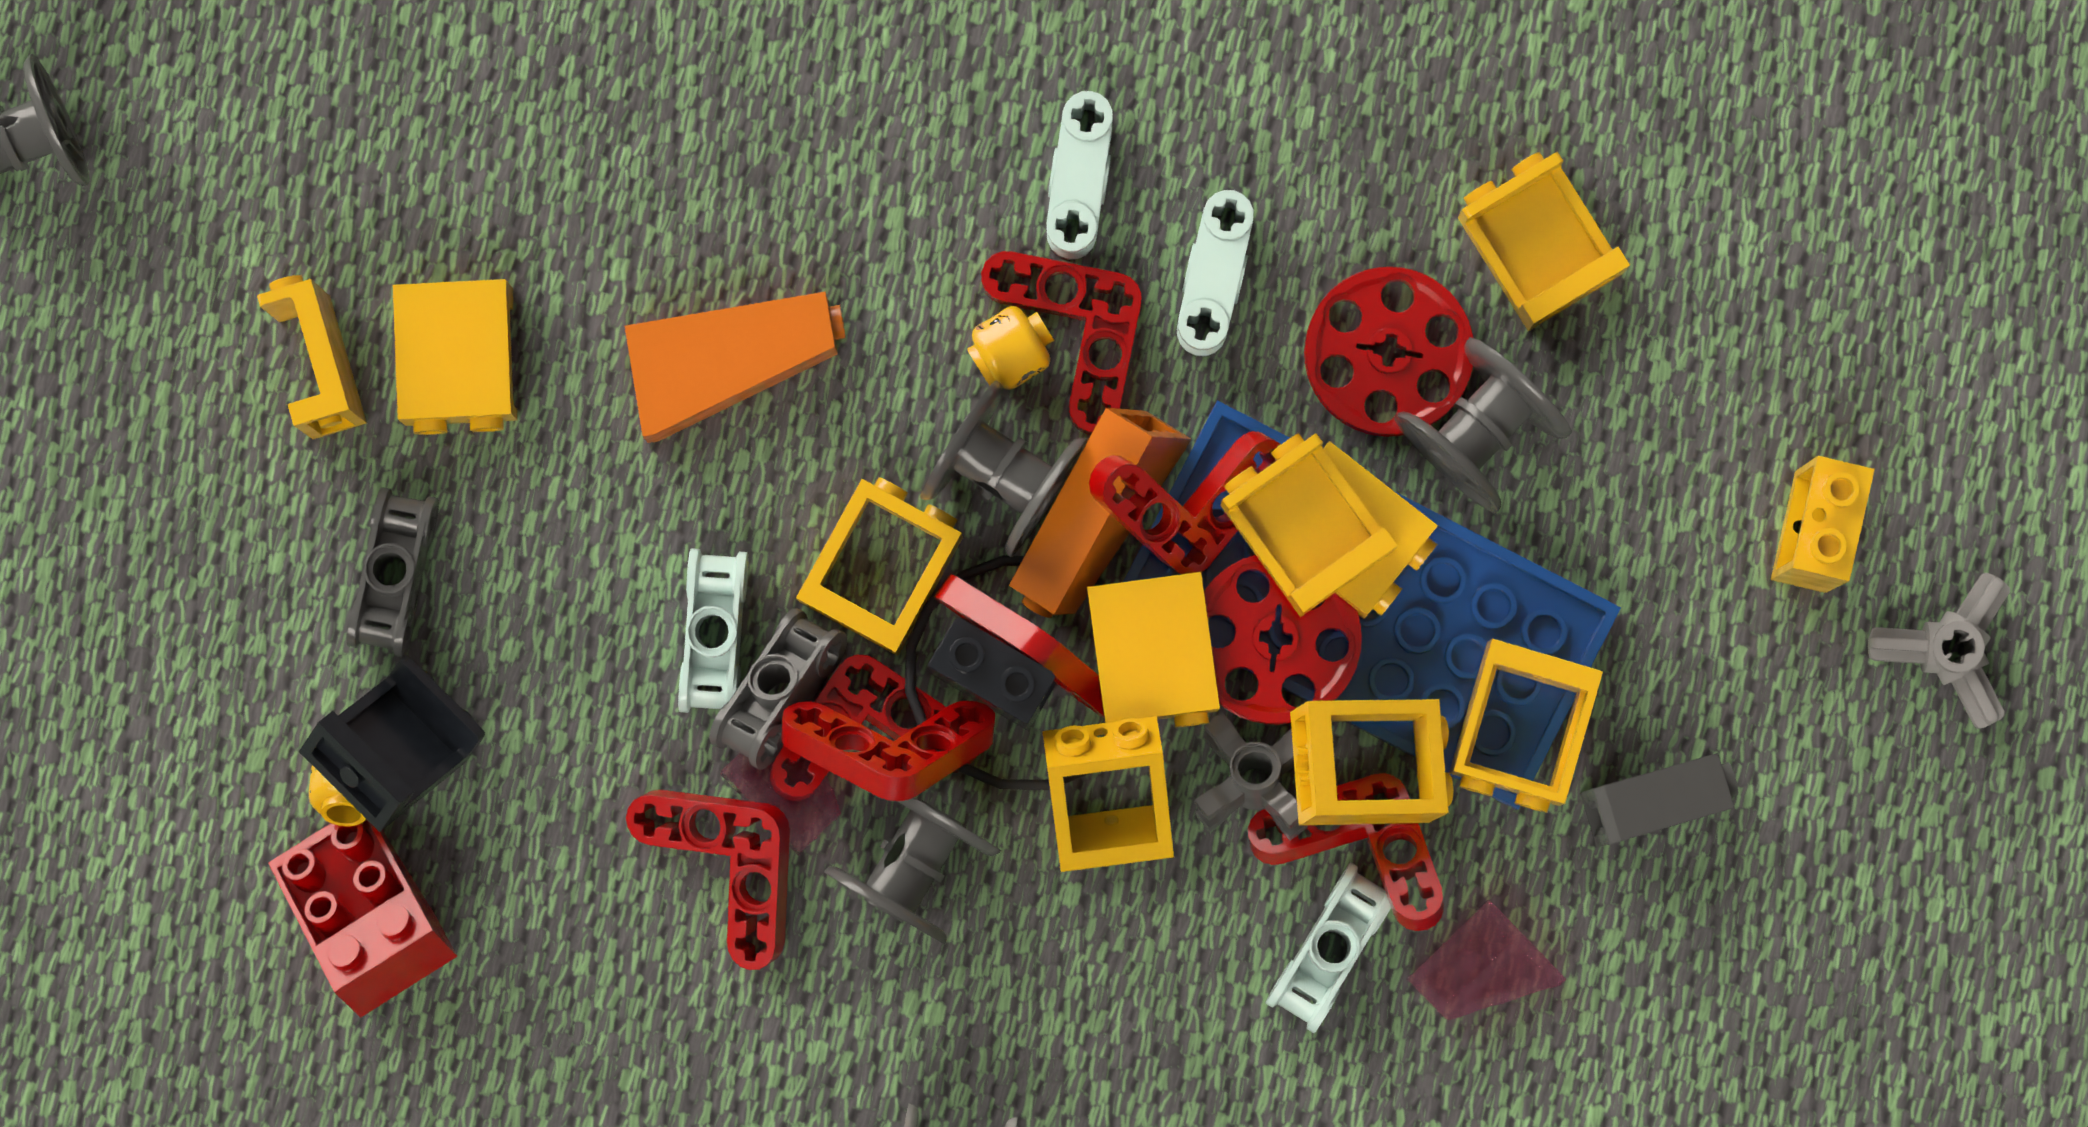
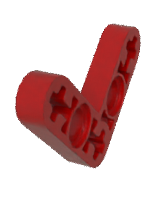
M1001 251L993 254L984 263L981 271L983 289L986 295L993 301L1003 305L1017 306L1023 309L1086 321L1069 401V416L1073 425L1080 432L1091 435L1097 424L1086 422V413L1078 410V405L1080 402L1088 403L1090 401L1093 383L1083 384L1082 378L1086 373L1100 381L1117 380L1118 383L1115 390L1104 385L1102 405L1107 408L1120 409L1141 309V291L1138 284L1131 277L1118 272L1013 251ZM1004 263L1014 265L1015 275L1031 279V267L1043 269L1036 282L1037 299L1025 298L1029 291V286L1011 284L1009 292L999 291L998 281L990 278L992 271L1001 272ZM1066 274L1076 281L1078 292L1071 302L1057 304L1047 297L1045 286L1047 281L1054 275ZM1086 278L1098 280L1094 286V292L1111 294L1114 285L1124 287V296L1128 299H1133L1132 305L1122 306L1119 314H1111L1108 312L1109 306L1107 302L1092 299V310L1080 309L1086 297ZM1102 339L1114 341L1122 352L1120 362L1109 370H1101L1095 367L1089 358L1091 346Z
M1251 431L1243 434L1235 441L1183 507L1142 468L1122 456L1112 455L1102 459L1094 467L1090 475L1089 489L1093 498L1164 564L1180 574L1202 573L1210 566L1238 531L1226 513L1219 517L1213 516L1212 507L1216 497L1222 492L1227 491L1224 485L1247 468L1252 466L1257 474H1259L1276 462L1271 452L1281 444L1261 432ZM1260 451L1259 455L1263 462L1256 468L1257 464L1253 458ZM1118 476L1121 477V481L1130 490L1135 492L1130 499L1116 492L1117 490L1113 482ZM1161 503L1163 515L1160 522L1155 527L1144 530L1142 520L1146 510L1153 504ZM1176 533L1186 538L1192 547L1186 556L1184 550L1170 540Z
M953 574L948 576L934 596L935 599L965 621L1052 671L1055 675L1054 682L1104 718L1099 675L1038 626Z
M856 654L846 658L814 701L835 710L861 725L866 720L894 740L913 729L899 727L891 717L892 705L898 700L907 699L905 679L877 659L868 655ZM862 669L868 671L871 674L868 684L879 693L883 692L886 683L895 688L886 697L880 713L871 708L878 699L877 696L865 689L859 691L857 695L848 690L851 680L845 675L847 672L857 675ZM916 687V693L927 719L946 708V706ZM783 746L770 770L771 785L780 797L789 801L807 799L818 789L829 771L811 762L805 772L806 777L811 780L808 785L801 781L796 783L794 787L787 785L784 781L788 773L781 766L784 763L794 766L802 756ZM925 749L926 751L938 752L935 749ZM975 758L967 762V764H972Z
M959 701L947 706L895 741H892L825 705L816 702H798L788 706L783 712L781 740L783 745L790 751L877 797L889 801H905L916 797L986 751L993 744L995 713L986 704L977 701ZM925 749H935V750H940V751H938V752L926 751ZM843 750H858L861 752H846Z
M1385 773L1374 774L1336 786L1338 801L1374 800V795L1384 793L1388 800L1410 799L1402 781L1394 775ZM1266 809L1257 812L1250 820L1248 838L1251 851L1261 862L1270 865L1284 864L1367 838L1393 914L1398 923L1409 930L1423 931L1435 926L1442 918L1444 912L1442 887L1419 823H1394L1386 827L1385 824H1344L1333 831H1323L1314 825H1308V828L1305 829L1306 838L1300 839L1298 834L1292 840H1289ZM1276 826L1277 831L1282 834L1283 843L1272 846L1271 841L1265 839L1266 829ZM1395 840H1406L1412 843L1417 851L1410 861L1396 864L1386 859L1384 855L1385 848ZM1416 877V885L1420 896L1423 899H1427V909L1421 912H1417L1413 905H1408L1409 891L1406 880Z
M652 790L633 800L627 810L626 822L631 835L639 842L651 846L731 856L727 926L728 952L736 964L748 970H759L776 960L783 952L786 931L790 827L784 812L768 803L669 790ZM655 806L656 814L659 816L673 818L680 813L681 816L679 822H666L655 829L654 820L645 818V811ZM706 809L717 816L720 822V832L716 839L706 838L697 830L695 819L699 810ZM760 819H762L763 829L770 830L772 837L763 841L762 844L760 843L759 834L755 832L742 831L734 836L736 826L749 827L760 821ZM750 872H758L768 879L771 885V894L767 901H758L749 895L746 889V879ZM758 914H769V916L757 922ZM756 923L757 939L766 942L767 946L757 954L755 953L754 944L746 942L745 938L755 931Z

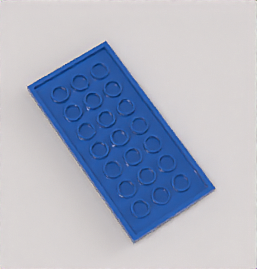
M1217 400L1169 494L1183 507L1235 441L1243 434L1251 431L1261 432L1280 444L1287 441L1290 437ZM1260 451L1253 458L1257 464L1256 468L1263 462L1259 455ZM1227 491L1222 492L1216 497L1212 507L1214 517H1219L1225 513L1220 504L1222 499L1229 495ZM1397 493L1438 525L1429 536L1438 545L1417 571L1408 564L1394 581L1402 590L1382 616L1373 609L1365 619L1359 616L1362 633L1359 661L1352 679L1335 701L1439 699L1440 714L1446 718L1449 729L1448 744L1446 749L1443 750L1445 772L1449 773L1488 641L1493 638L1591 668L1621 607ZM1163 506L1151 528L1160 522L1163 515ZM1239 531L1236 532L1210 566L1201 573L1204 591L1211 581L1224 569L1241 559L1255 555ZM1178 533L1170 539L1184 550L1185 556L1192 549L1188 540ZM1142 544L1123 582L1181 574L1164 564ZM1250 570L1239 576L1236 588L1242 599L1254 603L1263 600L1269 593V582L1261 572ZM1321 602L1319 605H1317V606L1314 607L1313 609H1315V608L1319 607L1320 605H1322L1323 602ZM1280 605L1276 607L1275 622L1272 623L1269 632H1260L1259 641L1265 642L1269 646V653H1271L1269 670L1271 672H1274L1275 658L1279 654L1282 645H1291L1292 642L1291 636L1285 635L1282 632ZM1221 615L1208 619L1211 646L1224 648L1230 645L1235 637L1233 623L1227 617ZM1327 629L1318 635L1316 650L1324 660L1330 662L1339 661L1347 654L1349 648L1348 640L1342 632L1335 629ZM1242 668V669H1244V670H1246V671H1248V672H1250V673H1252V674L1254 675V673H1253L1252 671H1250V670H1248V669H1246V668ZM1497 669L1470 762L1533 781L1574 702L1576 693ZM1292 675L1285 679L1282 684L1284 691L1306 702L1312 701L1314 698V685L1304 675ZM1345 721L1416 758L1413 721ZM1450 774L1451 777L1461 781L1462 777ZM1495 787L1493 796L1490 797L1515 810L1520 808V805L1514 803L1516 793Z

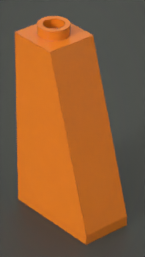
M825 291L626 325L625 333L642 436L647 443L665 439L837 355L835 340L846 338L840 305L830 306Z
M1106 408L1009 584L1010 587L1024 595L1023 605L1046 618H1051L1053 614H1075L1087 597V587L1095 585L1130 533L1090 493V475L1094 467L1102 459L1112 455L1122 456L1142 468L1161 486L1186 450L1191 438L1147 411ZM1118 476L1113 482L1117 490L1116 492L1130 499L1135 492L1130 490L1121 481V477Z

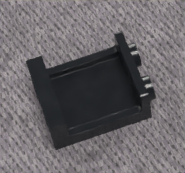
M956 618L927 665L933 676L977 702L986 704L994 712L1028 732L1057 685L1054 682L1055 675L1052 671L962 618Z
M405 656L397 662L386 679L341 714L337 715L332 711L320 720L301 747L299 753L381 832L460 768L470 758L485 737V732L466 710L462 709L435 683L433 677L427 671L421 669L409 656Z

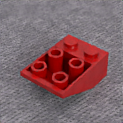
M367 819L355 826H338L330 823L268 862L334 993L360 1018L458 957L437 917L383 830L379 832Z

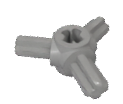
M1983 573L1956 613L1946 611L1940 622H1925L1922 630L1885 627L1872 628L1868 639L1869 658L1874 661L1920 664L1923 673H1937L1943 686L1952 683L1972 724L1977 729L1985 728L2001 720L2005 716V711L1982 667L1989 664L1984 650L1991 638L1985 631L2010 594V587L1997 576ZM1955 635L1958 637L1955 644L1963 643L1965 653L1951 662L1948 659L1952 653L1944 655L1942 643L1951 640Z

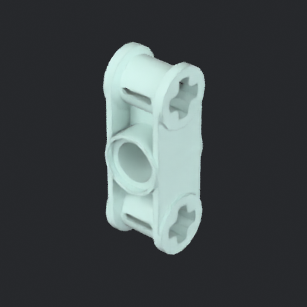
M1081 91L1073 95L1066 102L1062 113L1058 147H1055L1048 193L1050 202L1046 222L1047 242L1056 255L1067 260L1080 259L1093 249L1097 239L1101 204L1104 205L1111 160L1109 149L1113 114L1108 100L1101 94L1093 91ZM1084 110L1095 111V120L1101 122L1094 123L1091 132L1080 131V122L1075 120L1082 118ZM1068 219L1079 220V229L1087 232V234H1077L1074 243L1064 241V232L1056 230L1057 228H1065L1068 224Z
M1223 190L1215 193L1208 199L1203 210L1196 244L1193 243L1182 289L1184 297L1178 318L1177 338L1180 345L1188 353L1195 356H1209L1216 353L1223 346L1227 337L1234 304L1238 302L1248 255L1245 254L1253 224L1254 210L1250 201L1242 193L1235 190ZM1224 208H1232L1235 210V219L1243 222V224L1234 223L1231 231H1223L1220 229V220L1212 217V215L1221 216ZM1200 315L1210 317V327L1218 330V333L1209 332L1205 341L1195 339V329L1187 326V323L1197 324Z
M690 549L687 568L686 591L688 607L684 661L682 662L679 680V712L688 713L691 707L721 709L730 701L740 686L739 656L743 603L746 599L748 583V552H739L736 557L702 555L700 549ZM706 573L730 574V577L714 578L706 577L705 575ZM711 616L721 617L728 625L729 633L727 640L717 648L706 647L699 638L700 625ZM700 685L718 686L722 690L720 692L699 691L697 687Z
M1351 862L1331 891L1324 904L1323 912L1294 960L1291 959L1265 1002V1004L1272 1008L1280 1005L1306 1021L1307 1029L1312 1033L1316 1032L1339 995V988L1371 935L1376 933L1391 909L1386 891L1358 874V866ZM1351 892L1365 899L1366 901L1371 903L1372 906L1367 904L1363 900L1359 899L1358 897L1354 896ZM1335 932L1344 938L1347 944V953L1340 963H1329L1320 957L1317 943L1323 933ZM1292 988L1311 999L1314 1004L1295 994Z

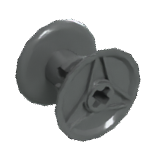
M30 54L23 63V72L31 100L4 110L0 105V174L13 168L16 171L26 170L29 168L28 162L54 153L69 178L78 185L86 186L90 181L88 167L70 117L49 74L39 59Z
M1469 337L1464 346L1465 354L1485 383L1468 401L1460 398L1454 404L1458 411L1439 431L1418 416L1408 412H1399L1395 415L1394 420L1410 443L1454 486L1484 509L1496 514L1501 508V499L1496 489L1480 471L1484 464L1498 450L1503 449L1507 451L1512 446L1509 438L1526 420L1547 435L1558 439L1567 438L1572 433V430L1557 407L1516 366L1482 341Z
M995 380L974 405L949 442L923 487L920 498L923 500L934 499L946 487L955 473H960L985 490L981 495L983 498L989 501L995 496L1021 513L1005 545L1007 555L1013 557L1030 536L1059 493L1088 439H1074L1052 467L1026 450L1027 441L1021 437L1014 442L988 425L1003 394L1001 383Z
M916 798L905 801H896L910 811L891 843L883 840L880 845L886 851L867 883L835 866L826 868L824 873L864 897L865 901L903 923L905 921L937 941L946 944V933L938 926L916 914L917 908L934 880L941 883L945 875L939 871L958 839L988 856H995L1001 850L961 826L959 821L923 800L921 802Z

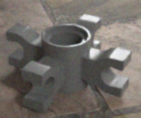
M1222 712L1205 724L1204 729L1209 734L1205 737L1206 743L1230 767V777L1194 800V804L1198 808L1195 812L1196 817L1209 832L1214 830L1240 806L1249 810L1266 809L1289 840H1292L1308 828V825H1299L1297 800L1282 786V775L1294 767L1292 730L1290 729L1274 745L1269 746L1261 742L1246 743ZM1251 769H1262L1270 774V777L1260 784H1251L1242 779V775Z

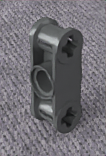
M380 488L373 508L371 535L359 590L349 617L346 637L348 647L358 648L362 643L392 649L394 655L398 657L406 656L413 634L415 607L428 547L432 542L439 511L438 498L429 496L425 501L393 495L391 488ZM395 515H401V516L411 517V518H415V519H409V518L399 517V516H395ZM393 558L404 560L406 563L404 579L393 586L383 585L380 580L382 566ZM374 624V625L389 627V628H391V629H390V630H387V629H382V628H377V627H371V625Z
M798 608L786 613L777 626L774 636L757 661L751 666L749 673L730 701L721 708L715 717L710 729V743L719 749L729 747L748 757L751 766L758 770L766 769L775 760L783 745L781 736L784 710L798 702H811L826 678L837 668L843 658L847 646V635L837 628L828 631L809 621L807 614ZM780 683H789L783 692L774 695L768 694L774 686Z

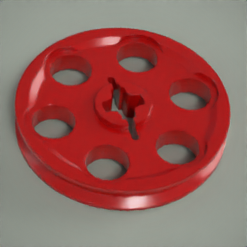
M1378 267L1364 270L1337 284L1316 308L1305 339L1304 359L1307 376L1321 404L1343 424L1370 435L1384 437L1402 436L1404 434L1397 426L1394 417L1385 423H1378L1372 421L1367 416L1364 406L1366 398L1375 392L1388 393L1396 402V414L1408 412L1418 416L1429 425L1436 423L1459 400L1470 379L1473 366L1465 354L1464 346L1469 337L1473 338L1472 329L1458 300L1449 290L1433 278L1418 271L1402 267ZM1391 282L1405 283L1413 293L1412 305L1403 312L1389 310L1384 306L1381 299L1383 288ZM1350 302L1359 309L1361 323L1354 331L1340 332L1331 325L1329 311L1336 303ZM1434 317H1447L1454 322L1457 328V338L1453 344L1447 347H1437L1429 342L1426 337L1425 328L1428 321ZM1386 337H1393L1396 339V348L1405 350V353L1421 355L1422 358H1414L1412 356L1396 358L1392 367L1382 365L1381 355L1373 353V350L1357 349L1356 346L1369 348L1382 346ZM1330 357L1344 358L1352 367V379L1344 387H1331L1321 377V365ZM1430 371L1442 374L1449 384L1447 397L1436 403L1424 400L1417 390L1419 377Z
M1256 555L1233 563L1219 573L1206 587L1204 596L1207 618L1221 615L1227 617L1235 627V637L1230 645L1224 648L1212 647L1219 704L1243 719L1257 723L1289 724L1291 723L1290 712L1297 707L1286 703L1282 696V684L1288 677L1298 674L1309 678L1315 690L1312 701H1335L1345 690L1353 677L1359 661L1362 633L1358 612L1336 593L1324 600L1322 605L1300 617ZM1246 571H1259L1268 579L1269 593L1263 600L1254 603L1247 602L1238 594L1236 588L1237 579ZM1280 605L1282 632L1285 635L1291 636L1292 642L1291 645H1282L1279 654L1275 658L1274 672H1271L1269 670L1271 660L1269 646L1267 643L1259 641L1260 632H1269L1272 623L1275 622L1276 607ZM1327 629H1335L1342 632L1348 640L1349 648L1347 654L1339 661L1330 662L1324 660L1316 650L1318 635ZM1236 668H1246L1252 671L1258 681V689L1255 695L1244 701L1232 698L1225 688V678L1229 672Z

